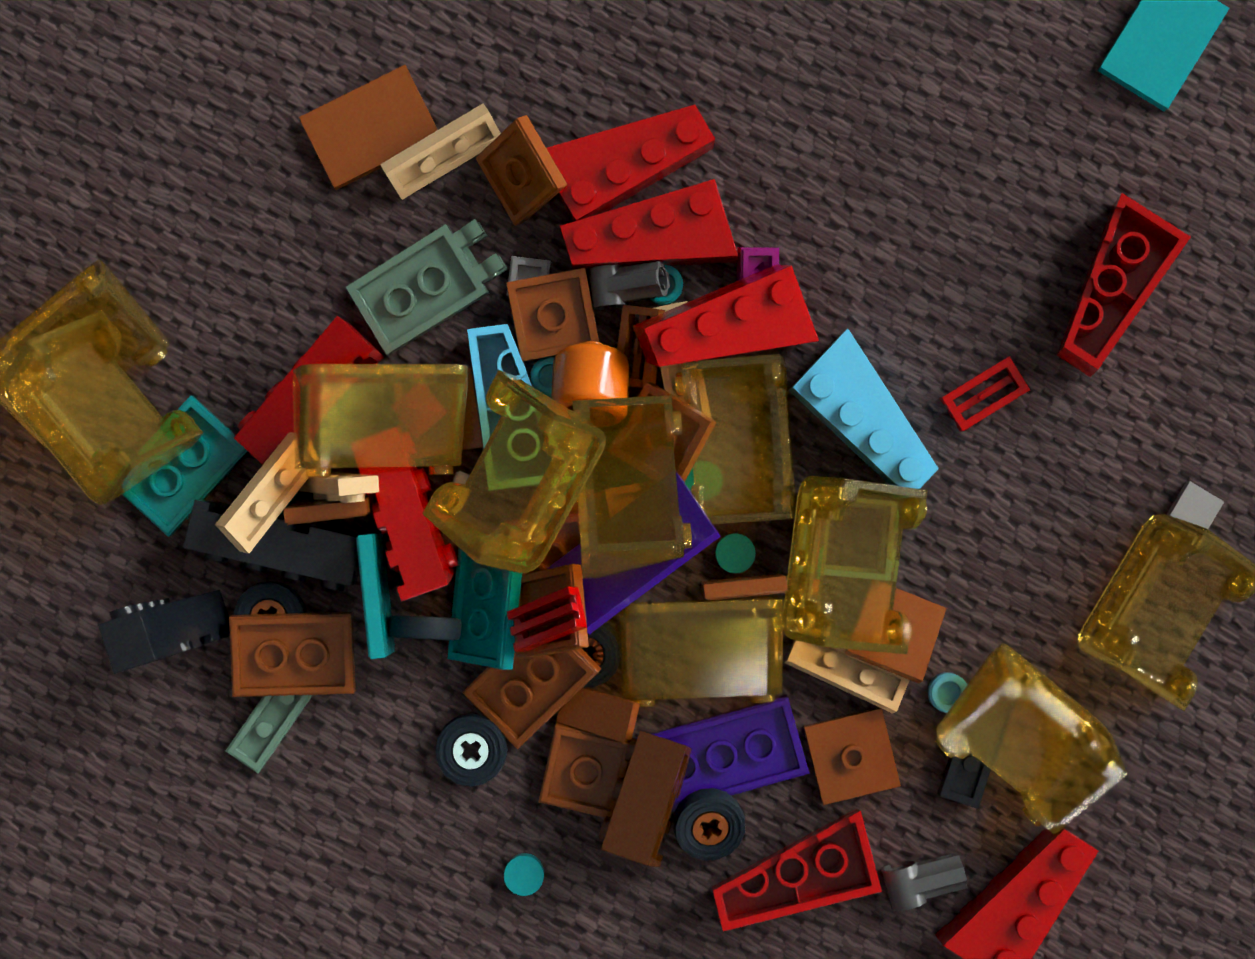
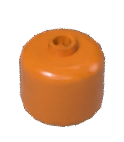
M586 341L570 345L557 353L553 361L551 405L556 414L574 422L606 423L620 418L626 412L628 407L629 363L624 353L614 347L596 341Z

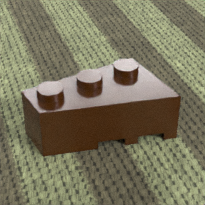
M643 731L639 732L637 739H631L625 755V761L630 762L625 778H618L612 794V800L617 801L612 817L606 816L599 834V840L603 841L601 850L646 866H661L663 856L659 855L658 851L664 833L668 834L671 829L673 820H670L669 817L675 799L679 797L692 751L691 748Z

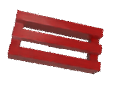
M1009 356L944 395L940 400L946 406L951 418L954 419L959 431L963 432L1030 391V388ZM1006 368L1009 375L962 404L955 405L954 399ZM1014 381L1017 386L1015 390L966 420L963 418L962 412Z
M567 586L507 612L508 620H514L515 626L510 627L511 636H517L518 642L513 643L515 652H527L587 628L579 587ZM565 601H570L569 604L525 621V618ZM567 615H573V619L533 636H528V631Z

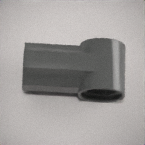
M660 261L625 267L623 265H602L588 269L593 310H604L603 306L616 305V308H622L623 305H627V302L666 297L670 287L669 273L666 271L664 262Z
M957 852L921 862L905 860L902 866L891 868V865H886L881 870L891 909L894 911L913 909L925 904L928 898L968 888L964 866Z

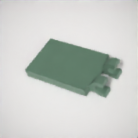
M476 219L455 233L452 232L447 224L443 225L346 286L347 291L386 355H391L490 294L484 283L508 270L497 253L478 264L469 246L474 245L488 235Z

